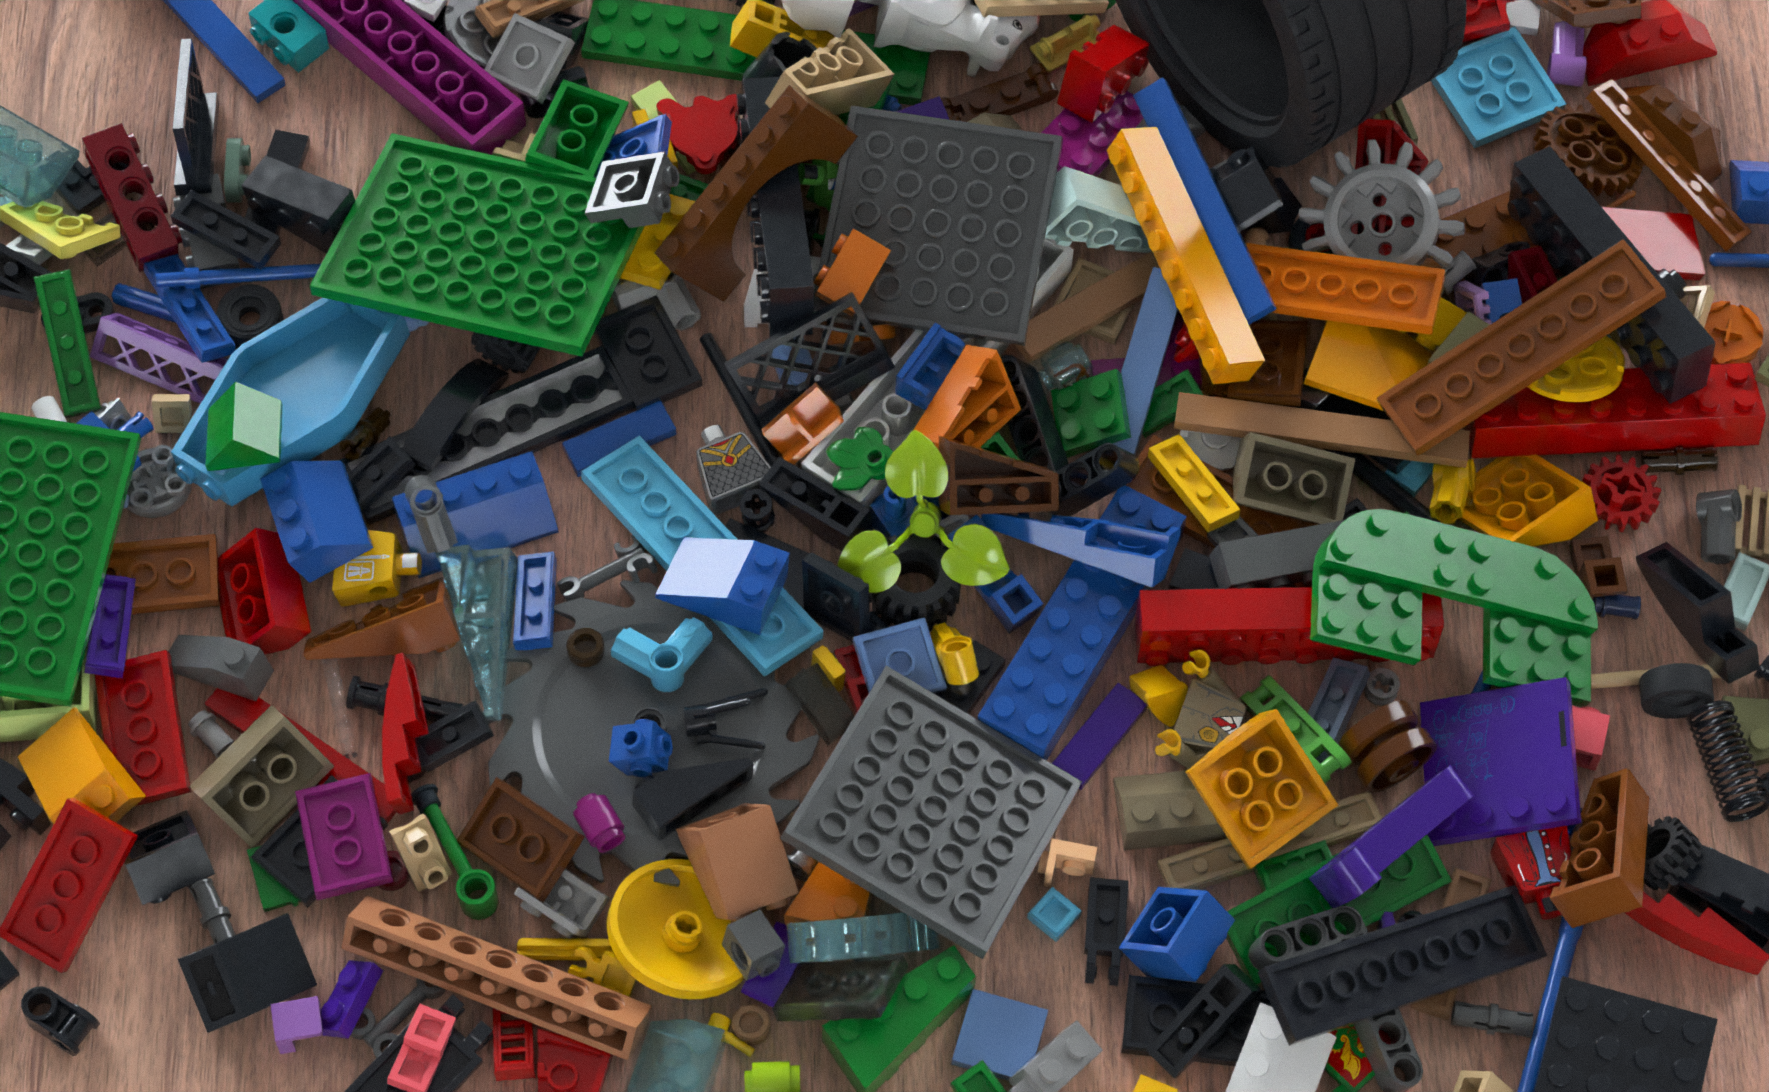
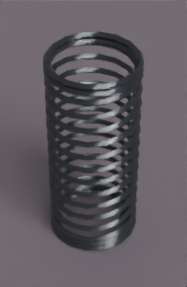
M1718 700L1697 707L1689 713L1686 720L1688 725L1691 726L1690 731L1694 733L1692 737L1696 740L1695 744L1699 748V754L1702 755L1701 760L1705 763L1704 768L1708 771L1707 776L1711 778L1710 784L1714 786L1712 790L1716 793L1715 798L1717 801H1720L1718 806L1722 809L1723 819L1728 822H1739L1756 817L1766 811L1769 807V798L1766 797L1767 793L1762 791L1764 785L1760 784L1761 777L1756 776L1759 771L1754 768L1755 762L1751 761L1753 756L1748 753L1750 748L1745 745L1747 740L1742 738L1744 732L1739 730L1741 725L1736 723L1738 717L1734 715L1735 708L1732 702ZM1711 710L1698 717L1695 721H1692V719H1694L1699 714ZM1720 711H1725V712L1719 714L1718 716H1715V717H1712V718H1710V719H1706V720L1700 721L1701 719H1703V718H1705L1706 716H1709V715H1711V714H1713V713H1717V712H1720ZM1729 718L1735 719L1733 722L1720 724ZM1720 724L1705 732H1699L1703 727ZM1733 725L1737 726L1735 730H1729L1719 733L1715 736H1712L1709 739H1702L1704 736L1708 734H1714L1717 732L1724 731ZM1735 733H1740V736L1723 740L1711 747H1704L1709 742L1719 741ZM1737 741H1743L1741 745L1725 748L1715 754H1708L1714 749H1720ZM1741 748H1746V751L1743 753L1727 756L1717 762H1710L1716 757L1725 756ZM1743 756H1749L1747 760L1732 763L1721 769H1714L1720 764H1726ZM1748 763L1752 764L1749 768L1734 771L1723 777H1716L1722 772L1737 769ZM1749 771L1755 772L1751 776L1736 779L1728 784H1720L1724 780L1739 777ZM1751 779H1757L1755 783L1738 787L1730 792H1722L1728 787L1743 784ZM1757 786L1761 787L1757 791L1743 794L1731 800H1725L1731 795L1748 791ZM1760 802H1765L1761 806L1746 813L1738 815H1728L1732 811L1749 808Z

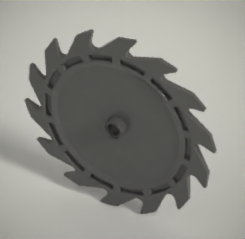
M628 580L620 582L621 587L635 602L628 608L583 597L554 605V612L572 620L575 626L569 630L553 632V647L515 650L513 646L502 655L503 662L529 663L532 668L491 695L483 712L489 724L503 718L510 719L513 722L488 762L490 786L496 777L504 781L512 776L519 777L522 780L521 793L582 835L584 833L573 816V812L577 808L576 803L590 793L607 796L624 825L625 840L616 848L600 853L596 847H592L585 837L572 857L576 869L599 883L604 882L600 858L604 854L614 855L633 872L646 864L667 860L673 856L689 860L676 830L659 841L632 806L634 788L644 778L633 775L627 776L609 762L613 726L635 724V721L639 719L655 721L658 726L671 735L673 750L669 757L668 770L750 758L754 763L752 779L682 826L744 803L771 805L776 824L779 825L800 806L799 800L774 799L769 793L772 789L810 765L820 739L818 734L798 742H791L786 737L809 699L806 669L802 668L785 685L776 682L775 670L764 677L709 617L656 599L655 594L658 588L652 583L647 582L636 583ZM695 617L704 622L713 635L712 641L685 672L682 686L672 692L657 690L653 687L649 677L611 657V648L617 635L623 628L628 629L630 627L651 640L663 644L685 618L692 619ZM581 628L596 630L604 640V656L599 663L591 667L575 665L570 661L567 654L566 643L571 633ZM762 688L768 690L767 695L752 699L751 704L748 706L715 714L717 730H710L712 735L764 742V749L715 743L697 744V736L687 737L684 707L707 704ZM661 772L652 773V775L655 777ZM670 868L654 873V882L677 887L680 885V880Z

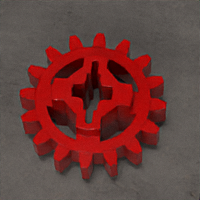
M1616 455L1612 463L1606 456L1602 457L1599 466L1592 463L1588 473L1584 474L1582 479L1583 483L1591 487L1598 521L1600 519L1605 521L1604 529L1606 530L1612 524L1617 525L1619 532H1624L1627 524L1633 530H1638L1641 521L1647 524L1650 522L1653 513H1656L1659 506L1658 498L1661 488L1654 487L1658 479L1657 476L1646 475L1649 467L1646 464L1640 468L1636 467V458L1631 457L1628 463L1623 462L1621 455Z

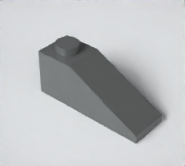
M178 635L168 651L171 655L173 673L253 701H257L274 672L261 648L230 637Z

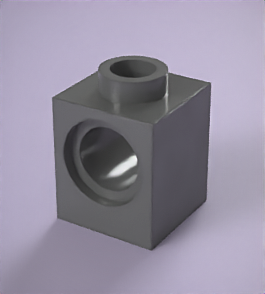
M760 909L727 925L722 946L746 981L758 975L765 977L773 973L780 966L785 944Z

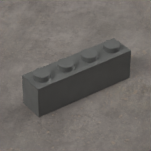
M1344 520L1219 543L1209 555L1218 588H1289L1291 584L1303 582L1305 586L1312 585L1313 565L1318 549L1323 541Z

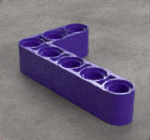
M1449 764L1321 867L1309 880L1332 908L1339 907L1357 898L1382 878L1379 874L1471 799L1474 793Z

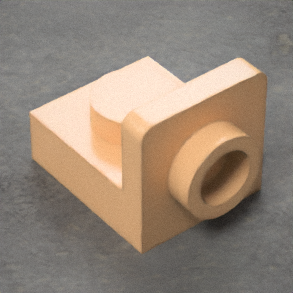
M1052 838L1050 851H1043L1040 857L1038 873L1045 874L1043 886L1051 888L1055 868L1062 869L1064 873L1072 876L1093 875L1097 847Z

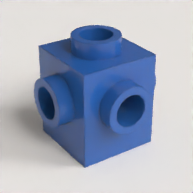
M649 719L636 720L635 724L613 726L609 762L625 775L641 778L652 775V773L668 770L669 757L673 750L671 735L658 726L655 721Z

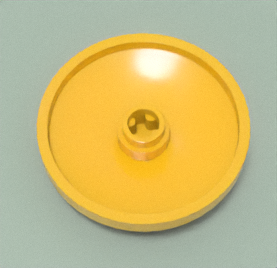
M667 859L646 864L632 872L619 885L608 911L607 933L610 945L618 961L637 981L667 996L681 999H706L728 992L745 979L722 946L726 927L731 924V921L716 918L689 860ZM670 868L680 880V885L677 887L654 882V873Z

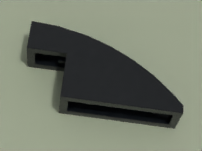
M1668 542L1636 556V562L1669 618L1697 654L1722 679L1730 684L1760 669L1757 645L1735 628L1732 597L1728 589Z

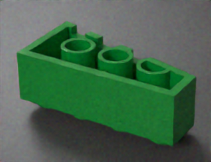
M955 945L822 1025V1042L856 1092H875L899 1070V1066L913 1052H916L926 1042V1039L935 1029L941 1027L971 996L972 990L975 989L976 975Z

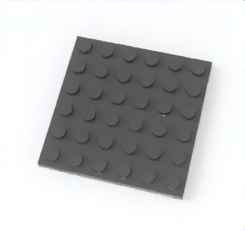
M851 105L847 126L858 137L840 158L818 273L823 265L830 268L837 257L831 251L840 235L843 233L849 236L854 228L891 250L860 304L871 323L888 324L929 331L933 324L937 323L941 325V328L956 336L1025 346L1062 149V136ZM815 285L814 313L829 305V303L815 296L819 288L817 285ZM843 311L837 314L838 318H845L853 320L855 316L854 314L851 317Z
M885 666L780 839L983 959L1082 781L897 671Z

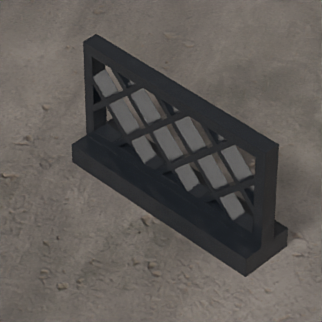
M192 38L181 39L173 118V133L177 145L174 178L176 196L187 195L190 190L198 194L212 193L219 99L217 92H204Z
M853 292L724 362L726 369L755 413L762 428L815 382L833 401H836L895 368L885 345L877 335ZM852 306L855 311L852 324L835 323L837 314ZM860 322L862 323L864 328L859 327ZM813 327L824 329L819 343L803 340L805 332ZM832 330L848 333L843 348L827 345ZM855 335L870 337L873 344L860 351L851 349ZM780 345L792 347L787 361L771 358L773 349ZM800 348L816 351L811 365L795 362ZM823 353L840 355L837 364L829 368L819 367ZM749 362L760 364L756 378L741 376L737 369ZM767 366L784 369L779 383L763 380ZM792 370L808 373L806 381L799 385L787 384ZM759 389L775 390L774 398L759 406L756 401Z

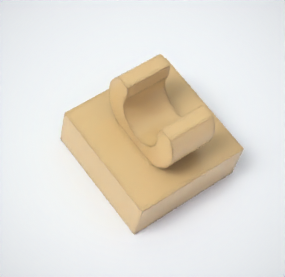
M190 394L153 395L152 410L155 433H183L193 417Z

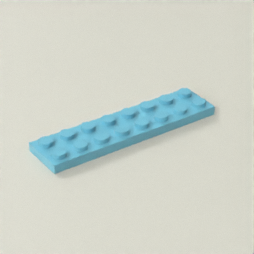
M640 435L581 471V480L666 571L684 537L738 540ZM782 588L760 635L710 618L764 677L823 639L824 630L784 588Z

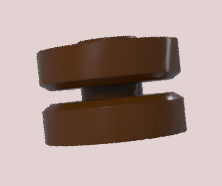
M1406 701L1391 702L1366 715L1354 724L1338 743L1351 759L1352 763L1350 765L1359 766L1357 777L1367 792L1376 793L1397 785L1422 768L1437 750V744L1427 729L1416 728L1418 716Z

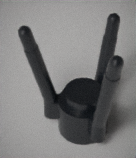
M762 688L707 704L684 707L687 737L697 736V744L715 743L764 749V742L712 735L710 730H717L715 714L748 706L751 704L752 699L767 695L768 690Z

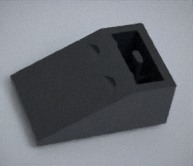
M288 913L177 958L207 1033L271 1006L270 1004L281 1002L317 986Z

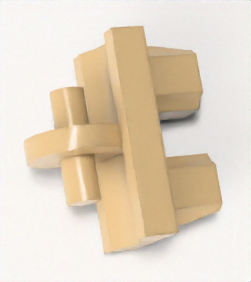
M424 814L417 816L407 825L389 831L418 892L426 888L433 889L446 882L448 877L452 875V871Z

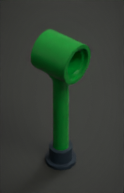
M435 784L423 785L411 793L413 805L417 806L420 814H424L428 818L459 876L456 892L461 909L471 919H486L494 914L499 904L494 880L488 872L481 869H472L439 808L441 802L437 796V786ZM476 890L486 891V894L479 899L469 898V895Z

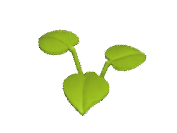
M913 430L891 454L885 467L887 484L896 495L902 498L916 496L918 505L914 508L911 515L910 526L890 546H888L885 536L877 530H868L857 534L843 549L837 567L855 577L861 578L869 584V593L883 592L897 582L901 572V561L893 551L898 549L913 533L923 538L930 537L936 533L943 544L949 548L942 556L941 566L946 575L952 580L963 585L979 586L1001 579L1008 574L1010 567L997 536L985 526L970 524L959 528L955 532L952 542L948 539L945 528L940 525L942 513L939 507L923 499V496L934 498L944 492L948 483V468L935 444L921 432Z

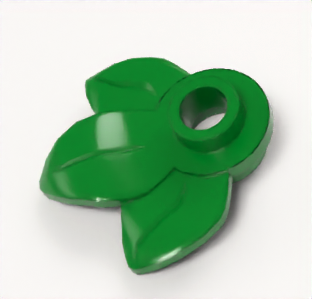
M858 427L855 431L854 439H839L827 447L826 454L836 466L840 467L833 480V488L844 491L858 490L868 484L871 479H885V467L893 451L890 447L883 444L882 435L877 430L871 427ZM881 458L878 462L872 463L874 460Z

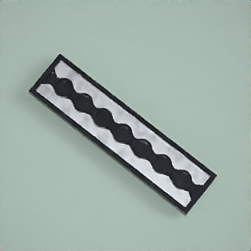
M599 346L584 353L583 357L576 356L487 395L451 438V448L431 472L415 465L363 514L369 525L395 514L392 497L405 493L406 484L415 476H428L436 483L531 451L534 453L633 409L634 401L604 347ZM413 428L392 437L401 448ZM384 441L368 447L357 460L340 459L344 463L347 473L349 474Z

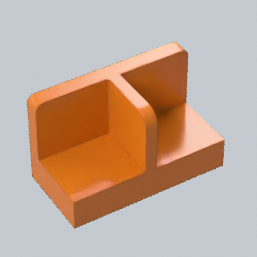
M815 382L762 428L761 431L768 441L782 454L783 459L794 465L841 425L844 419L840 407Z

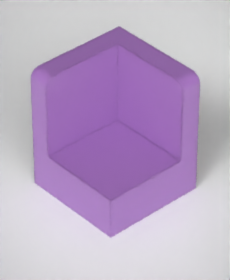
M318 996L270 1004L275 1042L280 1054L296 1052L294 1040L317 1037L323 1034L322 1007Z

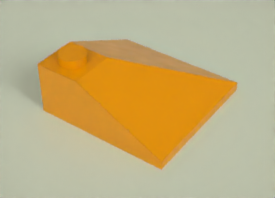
M1327 321L1304 384L1383 411L1377 401V397L1427 366L1432 354L1407 333L1404 335L1393 329Z
M1536 454L1531 456L1498 457L1476 473L1475 489L1468 492L1463 516L1458 518L1479 533L1533 547L1571 540L1598 521L1591 487Z
M1277 709L1257 714L1229 734L1186 771L1189 779L1247 869L1256 866L1338 806V803Z

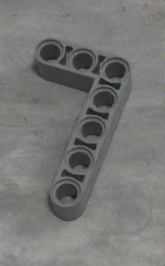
M1339 906L1268 929L1250 946L1249 959L1255 968L1261 970L1266 966L1366 934L1368 931L1357 910L1349 906ZM1334 921L1344 925L1346 935L1337 931ZM1300 932L1306 933L1311 938L1312 946L1306 945L1301 940ZM1265 943L1275 947L1278 957L1271 956L1266 951ZM1400 1009L1354 1024L1365 1054L1375 1073L1377 1084L1383 1092H1406L1419 1083L1423 1075L1422 1063ZM1379 1030L1388 1034L1391 1041L1390 1045L1381 1040ZM1394 1066L1404 1072L1405 1082L1396 1077Z

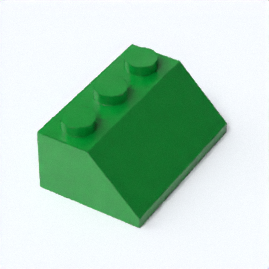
M563 79L526 153L525 162L594 177L628 108L629 102Z

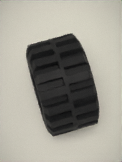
M896 535L888 538V546L898 539ZM910 535L898 549L893 551L901 561L899 577L907 573H920L929 577L935 584L928 590L918 593L907 592L896 584L883 592L869 593V603H872V610L877 615L881 614V619L887 625L892 622L895 626L925 617L930 632L935 623H946L947 615L952 617L955 613L956 604H959L961 584L952 580L942 569L941 559L949 548L945 545L941 546V539L934 535L932 539H929L927 537Z

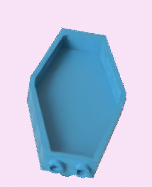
M321 298L242 344L229 357L171 451L177 465L175 468L177 475L187 484L195 483L200 486L211 499L215 501L220 499L232 507L263 488L260 478L291 461H309L343 441L356 427L408 339L410 332L405 317ZM234 382L281 400L283 406L281 461L279 463L207 471L205 466L208 409Z

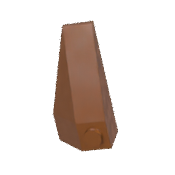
M441 577L402 593L403 600L391 607H383L382 604L371 608V612L363 616L362 621L356 624L354 620H346L307 639L303 652L305 659L388 656L400 653L405 655L425 654L433 650L444 652L453 648L457 641H460L462 625L448 577Z

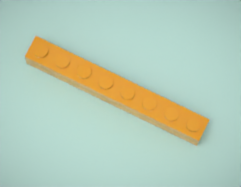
M1158 128L1121 129L1107 149L1109 160L1117 172L1122 188L1127 194L1135 212V217L1147 238L1149 248L1153 251L1162 276L1173 295L1176 307L1179 309L1188 328L1189 335L1199 352L1204 368L1207 370L1213 384L1249 381L1265 359Z

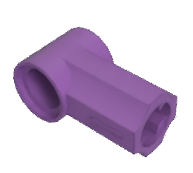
M1565 21L1557 22L1554 25L1552 53L1548 61L1547 75L1553 84L1582 87L1586 71V57L1583 56L1584 28L1573 27Z

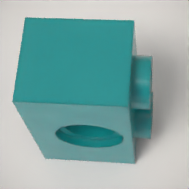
M264 0L248 13L252 27L250 28V33L260 45L266 44L270 47L281 64L285 66L289 64L298 73L329 49L325 28L293 0Z

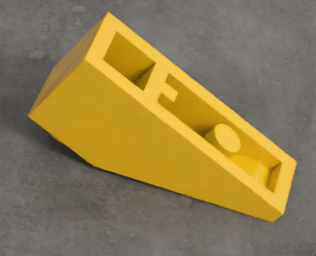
M747 0L732 22L730 47L757 57L770 41L782 32H790L789 37L799 42L805 38L817 49L819 47L822 49L826 47L835 36L828 31L804 30L789 18L785 10L762 0Z

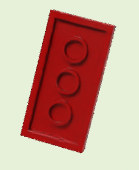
M162 650L126 659L123 678L95 675L104 743L146 795L135 806L191 793L170 653L167 650Z
M67 798L0 927V937L58 972H67L138 835L75 798Z

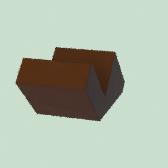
M1608 536L1571 540L1569 548L1574 572L1584 584L1590 597L1627 594L1628 589L1621 557L1612 558Z

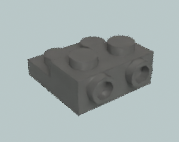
M665 152L602 161L585 215L591 223L622 218L628 228L659 224L663 213H668L671 209L669 194L671 187L678 186L679 184L678 169L671 163Z

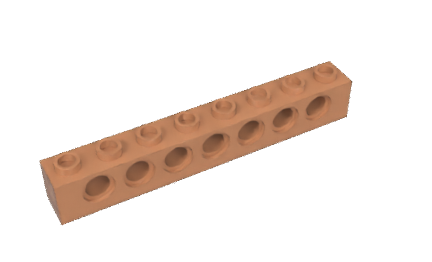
M368 895L347 918L341 949L625 1060H629L645 1036L652 1005Z

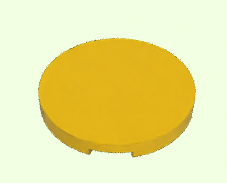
M1605 336L1527 387L1542 396L1565 402H1586L1600 399L1612 393L1620 385L1625 368L1624 354L1611 338Z

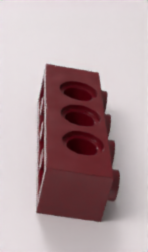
M122 123L82 137L85 158L116 224L120 225V233L138 272L144 271V263L175 254L179 256L178 244L182 243L180 232L175 224L169 225L165 216L168 213L167 205L162 194L155 195L151 184L154 183L153 175L148 164H141L137 157L140 149L133 133L127 135ZM119 162L128 165L124 170H115L111 166ZM133 192L142 195V197L136 201H131L125 198L127 194ZM143 223H153L157 226L151 231H144L139 228Z

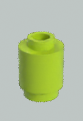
M790 1061L752 1062V1070H744L745 1092H800V1065H790Z

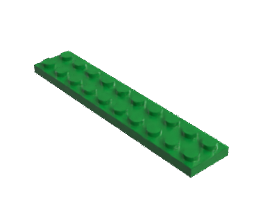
M593 0L581 50L582 58L738 81H742L744 72L757 57L730 47L732 22L736 18V14L638 0ZM853 31L895 74L890 81L891 89L888 95L897 98L899 104L915 105L921 103L931 52L915 51L901 45H888L882 48L874 47L875 34Z

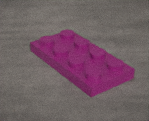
M1128 91L1124 95L1118 94L1108 113L1102 112L1093 123L1065 108L1041 132L1059 135L1063 138L1057 172L1066 166L1097 177L1108 166L1110 160L1107 149L1121 129L1136 128L1143 119L1133 97L1134 94Z

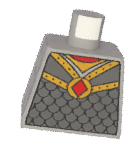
M712 425L701 433L706 446L696 451L697 468L709 510L715 516L738 507L740 499L747 491L760 489L758 486L759 482L771 468L745 433L738 432L726 437L720 425Z

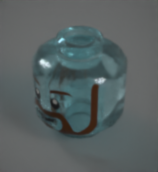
M1064 341L1041 357V364L1044 369L1040 370L1038 374L1048 390L1055 387L1058 391H1061L1079 380L1091 377L1089 370L1094 368L1080 343L1074 346L1070 341Z

